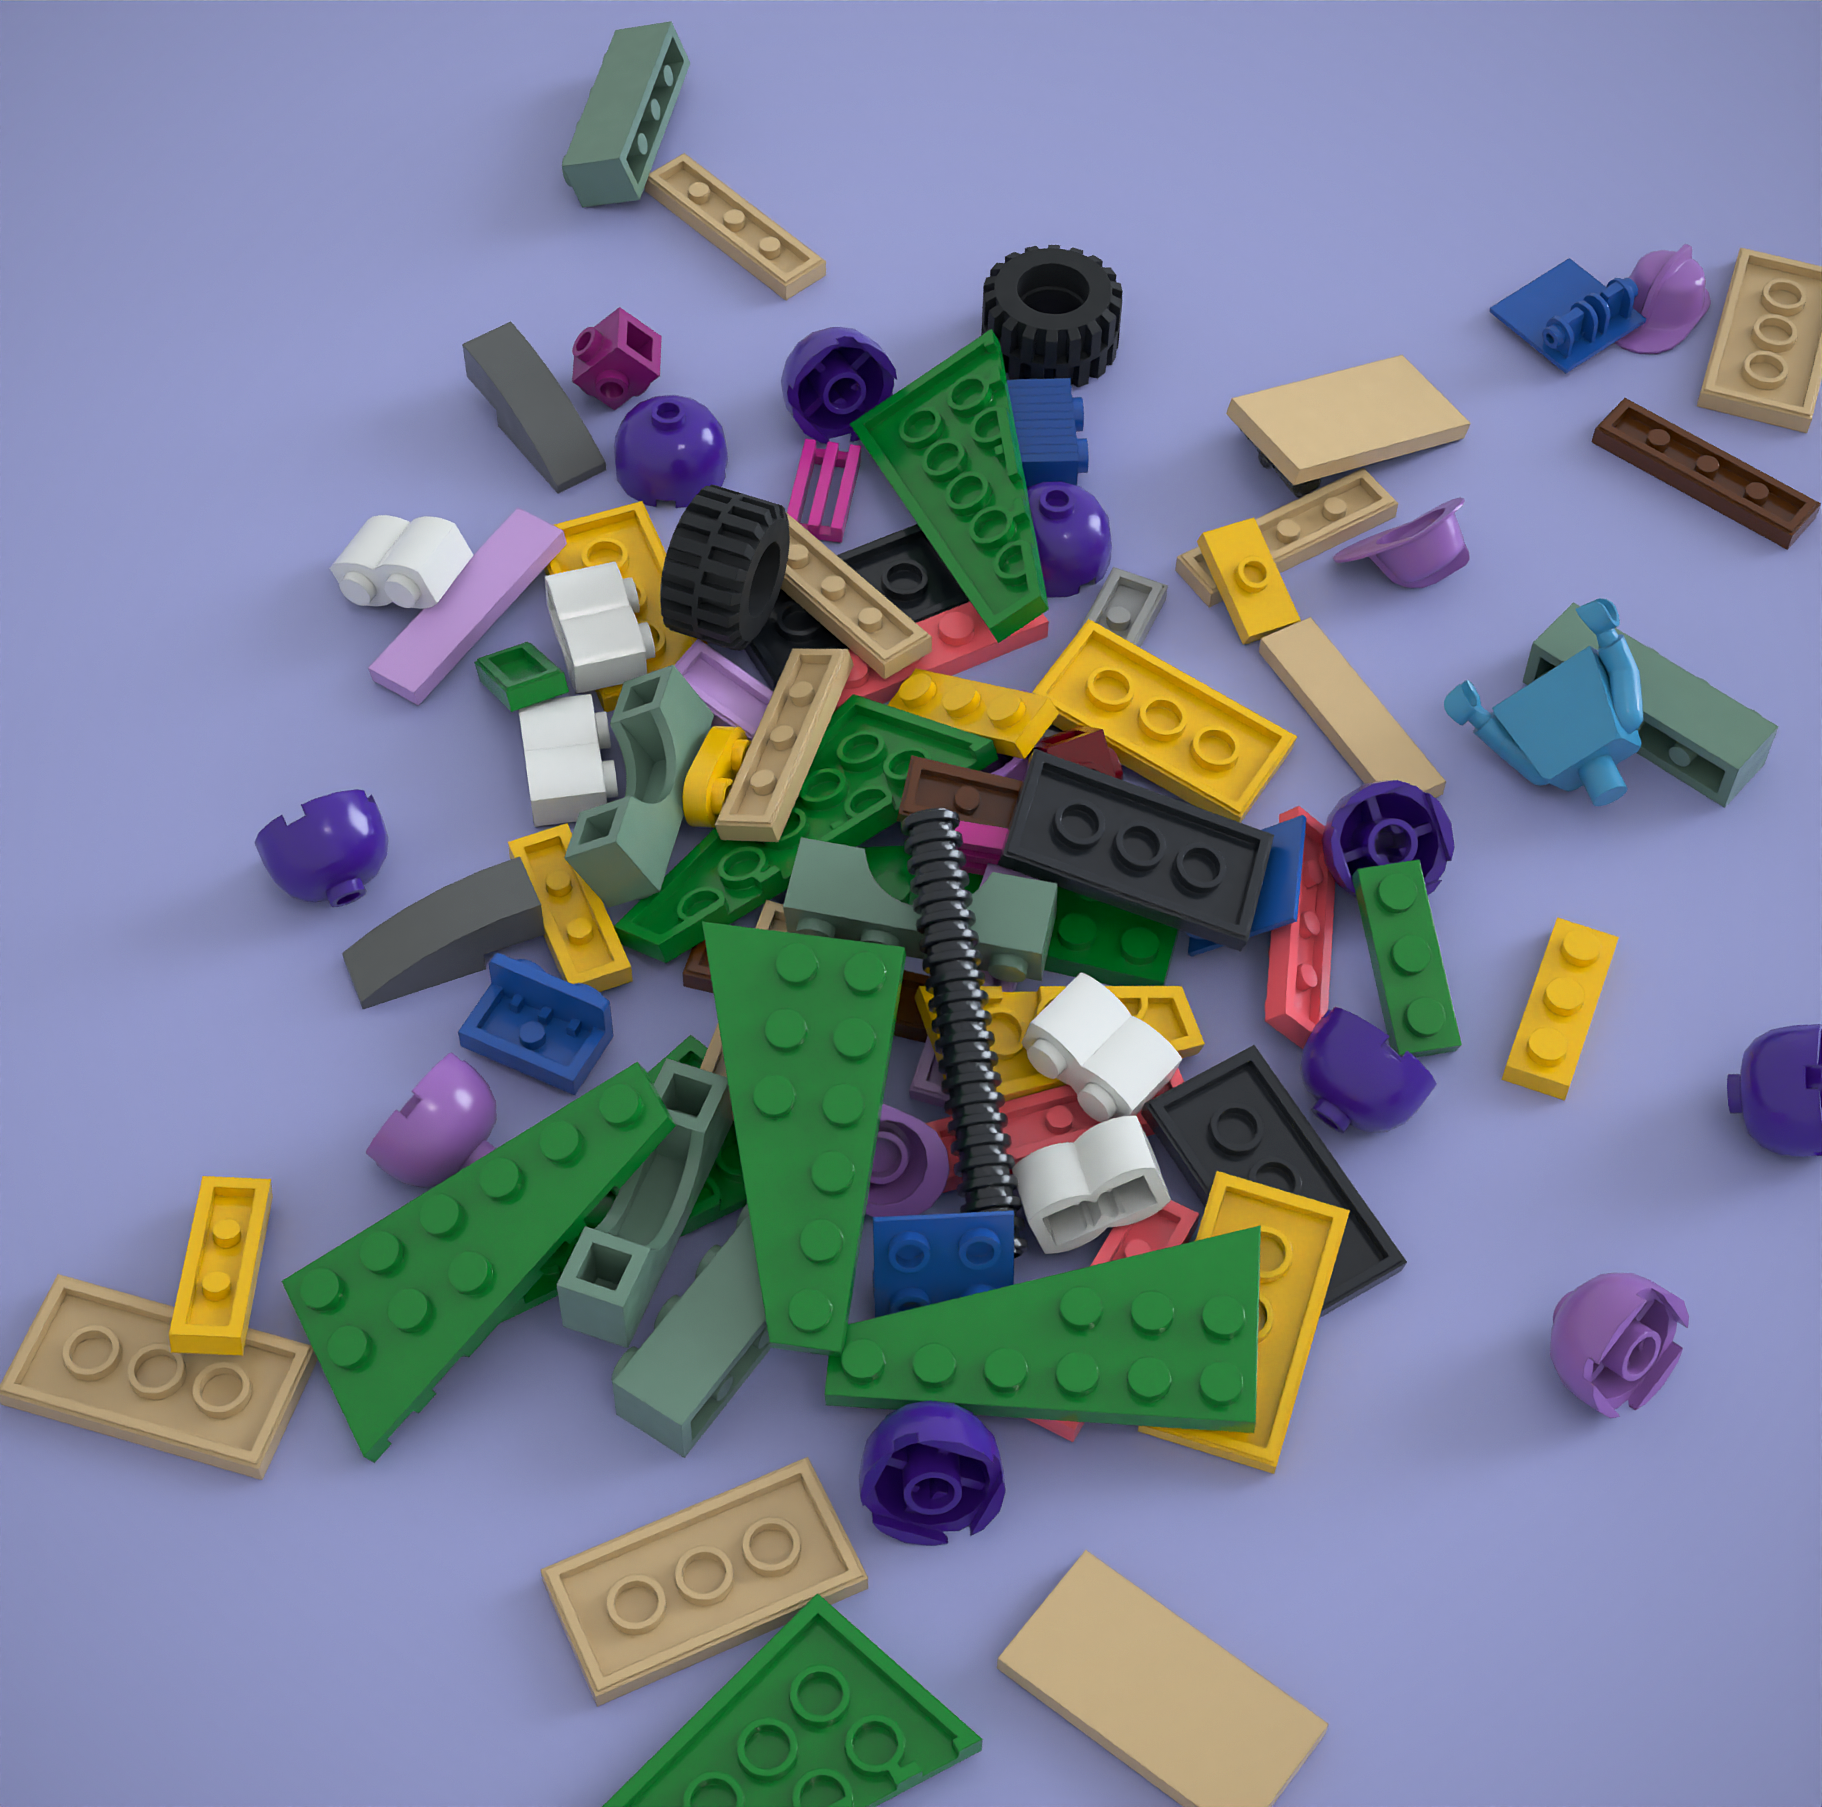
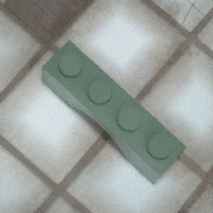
M674 665L623 683L610 726L617 738L625 763V797L580 812L564 857L608 908L635 899H645L660 892L684 815L683 787L685 778L710 730L714 718L713 712Z
M801 837L783 904L787 932L905 947L906 956L918 959H925L927 957V954L922 953L919 949V941L924 937V934H920L916 929V921L921 915L914 912L913 905L893 898L879 886L869 869L864 848ZM992 872L984 884L972 894V904L967 907V910L973 911L976 917L975 924L970 928L975 930L979 936V942L974 946V950H978L981 953L982 962L977 966V969L988 971L994 978L1006 982H1022L1026 978L1042 981L1057 914V883Z
M667 1058L654 1086L676 1126L620 1188L612 1207L603 1221L594 1229L584 1227L557 1283L563 1327L625 1348L629 1347L733 1123L727 1077Z

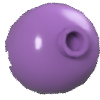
M452 1052L447 1054L411 1091L414 1095L400 1112L396 1109L373 1138L366 1150V1154L383 1171L404 1184L421 1188L434 1187L496 1149L487 1141L497 1120L496 1100L489 1084L465 1060H460Z
M1614 1272L1600 1274L1578 1286L1574 1291L1568 1292L1555 1307L1550 1341V1357L1562 1384L1578 1399L1609 1418L1620 1417L1615 1409L1619 1408L1627 1400L1629 1407L1634 1410L1639 1409L1661 1389L1679 1361L1683 1348L1674 1343L1673 1339L1676 1333L1677 1322L1688 1328L1689 1314L1685 1302L1653 1281L1634 1273Z

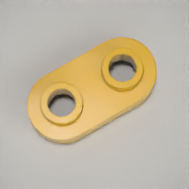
M713 726L699 749L686 775L683 787V811L685 819L690 826L715 828L717 818L751 744V740H747L745 731L741 727Z

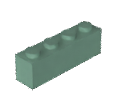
M672 21L618 29L614 32L608 50L604 54L595 83L590 89L589 98L582 116L577 122L576 131L567 154L562 161V172L565 182L573 188L582 208L635 201L641 198L690 66V61Z
M1573 602L1532 643L1523 683L1526 685L1532 683L1588 646L1599 649L1596 635L1582 621L1576 611V608L1580 607ZM1615 628L1618 635H1624L1640 671L1643 722L1638 729V733L1642 743L1641 748L1636 753L1725 808L1764 766L1779 726L1765 719L1755 710L1747 708L1714 688L1704 679L1694 676L1661 656L1654 649L1643 645Z
M747 1204L738 1217L734 1233L722 1247L714 1245L707 1251L696 1270L695 1281L681 1297L674 1295L668 1299L656 1317L654 1331L640 1348L633 1346L622 1355L611 1377L616 1415L684 1458L772 1348L769 1341Z

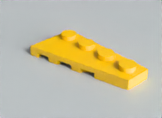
M919 986L914 998L936 1059L939 1062V1060L943 1059V1054L935 1051L934 1044L940 1038V1034L933 1032L931 1026L932 1020L937 1018V1015L930 1012L928 1002L934 995L927 992L925 986ZM980 986V990L987 992L989 998L988 1004L983 1007V1010L990 1012L992 1022L986 1029L994 1033L995 1043L990 1047V1051L998 1054V1064L993 1067V1071L1001 1074L1002 1079L1001 1085L996 1087V1091L1004 1095L1005 1101L1067 1085L1057 1078L1051 1079L1038 1072L1030 1063L1027 1057V1050L1021 1043L1030 1022L1066 986H1040L1037 991L1002 992V986ZM1105 986L1123 1003L1132 1016L1144 1021L1159 1032L1176 1049L1181 1058L1197 1055L1205 1045L1182 986Z

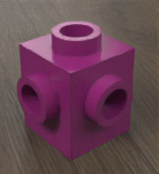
M621 307L617 308L596 326L584 329L575 340L572 348L574 355L572 382L589 396L597 398L613 410H616L633 396L637 397L643 394L650 384L660 376L662 336Z

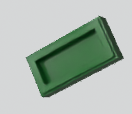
M528 641L480 657L474 662L480 682L511 712L569 692L564 672Z

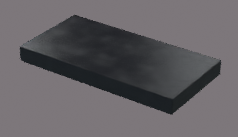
M918 524L837 555L915 623L970 602ZM780 589L766 624L752 643L744 649L773 692L792 649L849 650L843 642L782 589Z
M1034 749L1026 767L997 865L1041 881L1057 883L1058 887L1241 952L1249 939L1274 835Z
M1255 1045L1144 1103L1141 1111L1142 1116L1204 1207H1206L1216 1172L1219 1171L1350 1210L1319 1318L1396 1275L1405 1267L1407 1261Z

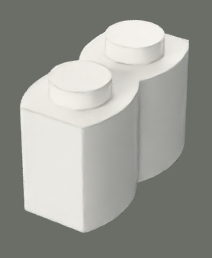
M378 515L369 518L332 564L330 570L337 579L343 595L357 605L385 606L394 602L404 608L425 609L433 607L439 602L472 558L473 553L456 524L438 517L424 516L409 522L395 516Z
M616 562L545 576L546 599L550 618L576 694L623 684L625 681L647 674L646 659L655 658V647L649 624L647 622L638 624L634 614L639 613L640 607L636 586L632 577L623 579Z
M591 694L548 699L519 709L534 827L577 822L580 812L606 804L607 798L618 797L614 760L602 761L600 749L611 748L606 711L594 713Z
M1082 972L1030 1022L1021 1042L1027 1050V1057L1033 1067L1048 1078H1057L1070 1085L1077 1093V1099L1082 1109L1099 1122L1122 1116H1136L1142 1110L1144 1103L1150 1101L1172 1079L1182 1061L1176 1049L1159 1032L1144 1021L1132 1016L1123 1003L1110 990Z
M1122 1116L1101 1122L1084 1132L1075 1142L1058 1143L1038 1149L1024 1157L1012 1168L1013 1175L1018 1179L1017 1188L1027 1221L1045 1254L1066 1252L1083 1246L1098 1237L1107 1227L1125 1226L1142 1221L1160 1211L1171 1201L1153 1149L1137 1116Z

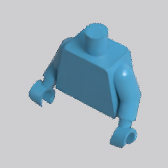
M1599 598L1576 608L1579 617L1596 635L1598 650L1591 646L1586 647L1492 707L1493 712L1491 713L1481 706L1480 696L1469 680H1465L1462 684L1457 685L1444 700L1446 713L1456 723L1463 726L1469 721L1475 727L1473 733L1532 784L1539 786L1551 784L1567 792L1576 790L1584 785L1594 806L1610 804L1627 792L1628 788L1616 765L1638 752L1641 748L1642 742L1638 729L1643 722L1640 671L1624 635H1618L1615 630L1620 625L1616 606L1607 599Z

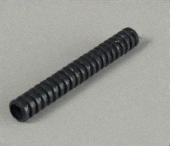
M925 809L912 813L901 822V832L905 836H909L904 841V852L912 856L907 861V871L911 875H915L910 881V891L918 895L913 901V910L921 915L916 921V929L920 934H924V937L919 941L920 951L927 954V957L923 959L922 968L924 972L931 976L926 980L925 987L927 992L934 995L929 1000L928 1007L930 1012L937 1015V1018L932 1020L931 1023L932 1031L940 1034V1038L935 1041L934 1046L937 1053L943 1054V1059L939 1060L937 1064L938 1071L946 1075V1079L941 1083V1091L949 1095L950 1098L945 1102L944 1110L946 1114L952 1115L953 1118L952 1121L948 1122V1133L956 1137V1141L951 1143L950 1149L952 1155L959 1157V1162L955 1163L953 1167L954 1174L962 1177V1183L957 1186V1194L965 1198L966 1201L960 1207V1213L1014 1211L1015 1259L1022 1256V1253L1028 1250V1241L1020 1238L1019 1232L1024 1230L1025 1223L1024 1219L1016 1216V1211L1022 1207L1021 1199L1013 1196L1012 1191L1018 1187L1017 1177L1010 1175L1009 1172L1014 1167L1015 1160L1012 1155L1006 1154V1149L1011 1146L1012 1142L1011 1136L1003 1133V1128L1008 1125V1117L1006 1114L1000 1113L999 1110L1000 1107L1004 1106L1005 1098L1002 1093L996 1091V1087L1000 1086L1002 1082L1001 1074L993 1071V1067L998 1064V1054L990 1051V1047L995 1043L994 1033L986 1029L991 1024L992 1017L990 1012L983 1010V1007L988 1004L989 998L987 992L980 990V986L985 983V974L981 970H977V966L982 962L981 953L978 950H974V946L979 942V936L975 930L970 928L975 924L976 917L973 911L967 910V907L972 904L973 899L972 894L968 890H964V887L969 884L970 880L969 874L961 870L966 864V855L958 850L963 844L962 834L959 831H955L960 824V818L956 812L949 809Z

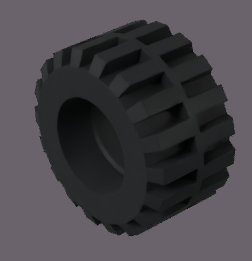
M1048 245V248L1039 249L1037 246L1025 248V253L1013 252L1005 256V263H996L992 267L990 277H986L983 286L981 335L990 329L993 330L1000 342L1005 373L1009 374V380L1071 378V384L1081 387L1088 384L1089 377L1099 378L1106 372V365H1112L1116 358L1123 301L1121 283L1116 282L1117 275L1111 267H1102L1103 261L1094 255L1087 257L1083 255V250L1073 247L1070 250L1060 249V245Z
M712 484L700 490L685 509L675 528L663 566L660 587L661 615L663 616L664 625L669 630L735 651H742L747 645L752 643L766 624L774 608L787 567L790 533L789 520L785 508L776 503Z

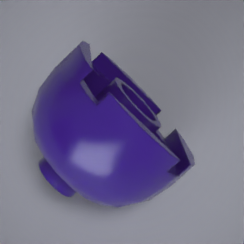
M830 327L812 332L796 344L786 359L781 377V386L786 408L804 434L825 444L830 442L829 439L851 434V443L860 439L850 423L893 395L894 378L897 380L895 367L878 343L856 329Z
M663 395L642 401L626 414L615 436L614 458L617 481L627 495L639 502L643 501L644 505L657 507V499L662 501L675 500V508L688 507L693 498L705 486L712 484L721 487L726 477L725 469L728 464V453L723 428L705 405L692 398L679 395Z
M1063 481L1041 482L1027 487L1047 598L1070 597L1079 594L1080 585L1089 583L1094 578L1095 584L1103 579L1110 564L1112 543L1109 517L1095 496L1080 486Z
M1399 780L1366 783L1342 797L1327 817L1322 837L1324 861L1335 882L1356 899L1352 875L1357 869L1412 860H1420L1427 894H1431L1442 881L1439 878L1445 871L1447 861L1452 860L1455 848L1452 823L1440 801L1430 793L1423 792L1417 786Z
M359 789L335 792L301 804L305 814L304 817L287 826L283 815H280L258 833L254 843L265 868L274 882L292 898L315 903L329 901L331 907L345 906L363 897L367 892L364 885L378 874L388 850V834L372 794L367 798L365 791Z
M1334 1007L1332 1011L1329 1009L1314 1027L1303 1048L1300 1064L1303 1084L1308 1092L1317 1100L1311 1111L1322 1122L1340 1133H1344L1349 1125L1363 1132L1380 1133L1388 1132L1405 1124L1419 1110L1437 1083L1425 1066L1408 1050L1401 1058L1397 1052L1385 1043L1390 1036L1361 1017L1342 1008Z
M1822 1024L1792 1025L1772 1029L1755 1038L1744 1051L1740 1074H1728L1727 1098L1730 1114L1742 1113L1749 1135L1761 1147L1779 1155L1798 1157L1822 1156Z
M929 1400L907 1404L889 1413L866 1440L859 1471V1493L862 1506L865 1505L872 1512V1523L881 1533L909 1544L927 1546L948 1544V1537L943 1532L960 1531L969 1526L970 1536L984 1530L1000 1512L1006 1493L1004 1469L994 1435L972 1412L948 1402Z

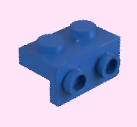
M495 953L488 963L491 984L459 1029L460 1046L572 1095H576L614 1037L609 1000L603 997L595 988L583 983L572 984L550 975L530 960H515L503 954Z

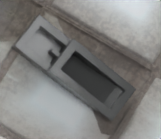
M511 321L462 344L467 378L496 409L498 427L558 494L606 470V462L570 399L531 344Z
M519 856L449 884L404 908L372 929L342 953L362 1009L486 970L484 954L545 935L541 903Z

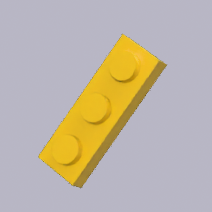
M917 668L901 684L898 692L888 703V706L991 739L994 742L997 753L1025 759L1059 714L1047 696Z
M568 823L508 841L510 859L521 857L541 903L545 931L543 936L562 980L572 984H587L599 992L632 982L631 964L602 900L564 858L572 837Z
M1557 917L1501 1080L1565 1101L1619 937Z
M202 1176L169 1330L171 1353L243 1356L273 1199L271 1179Z

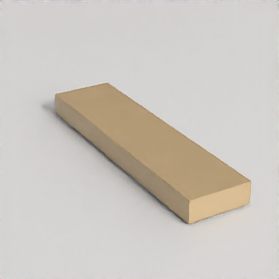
M685 153L649 173L645 184V192L784 300H788L826 276V261Z
M1363 467L1255 520L1279 573H1282L1395 518L1398 502ZM1199 546L1177 556L1175 571L1208 607L1222 602L1223 599Z
M786 513L789 520L790 545L787 567L781 586L784 592L884 679L932 652V636Z
M1311 617L1261 638L1259 646L1261 656L1364 784L1399 780L1417 786L1423 792L1430 793L1435 798L1443 795L1446 784L1445 779Z
M792 649L715 823L721 840L779 842L854 664L848 649Z

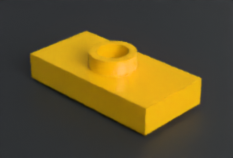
M1254 517L1201 534L1197 540L1198 546L1243 645L1260 640L1267 635L1301 621Z

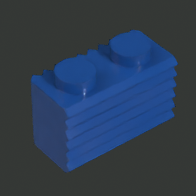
M1071 378L1007 380L1026 487L1041 482L1063 481L1077 485L1078 473L1088 472L1089 456L1087 438H1077L1076 432H1083L1084 407L1082 397H1072Z

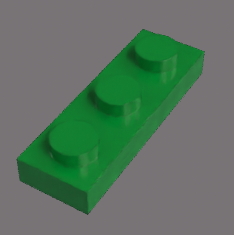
M1420 860L1357 869L1352 875L1385 1027L1387 1035L1390 1036L1388 1038L1390 1047L1401 1058L1407 1050L1415 1057L1456 1051L1462 1046Z

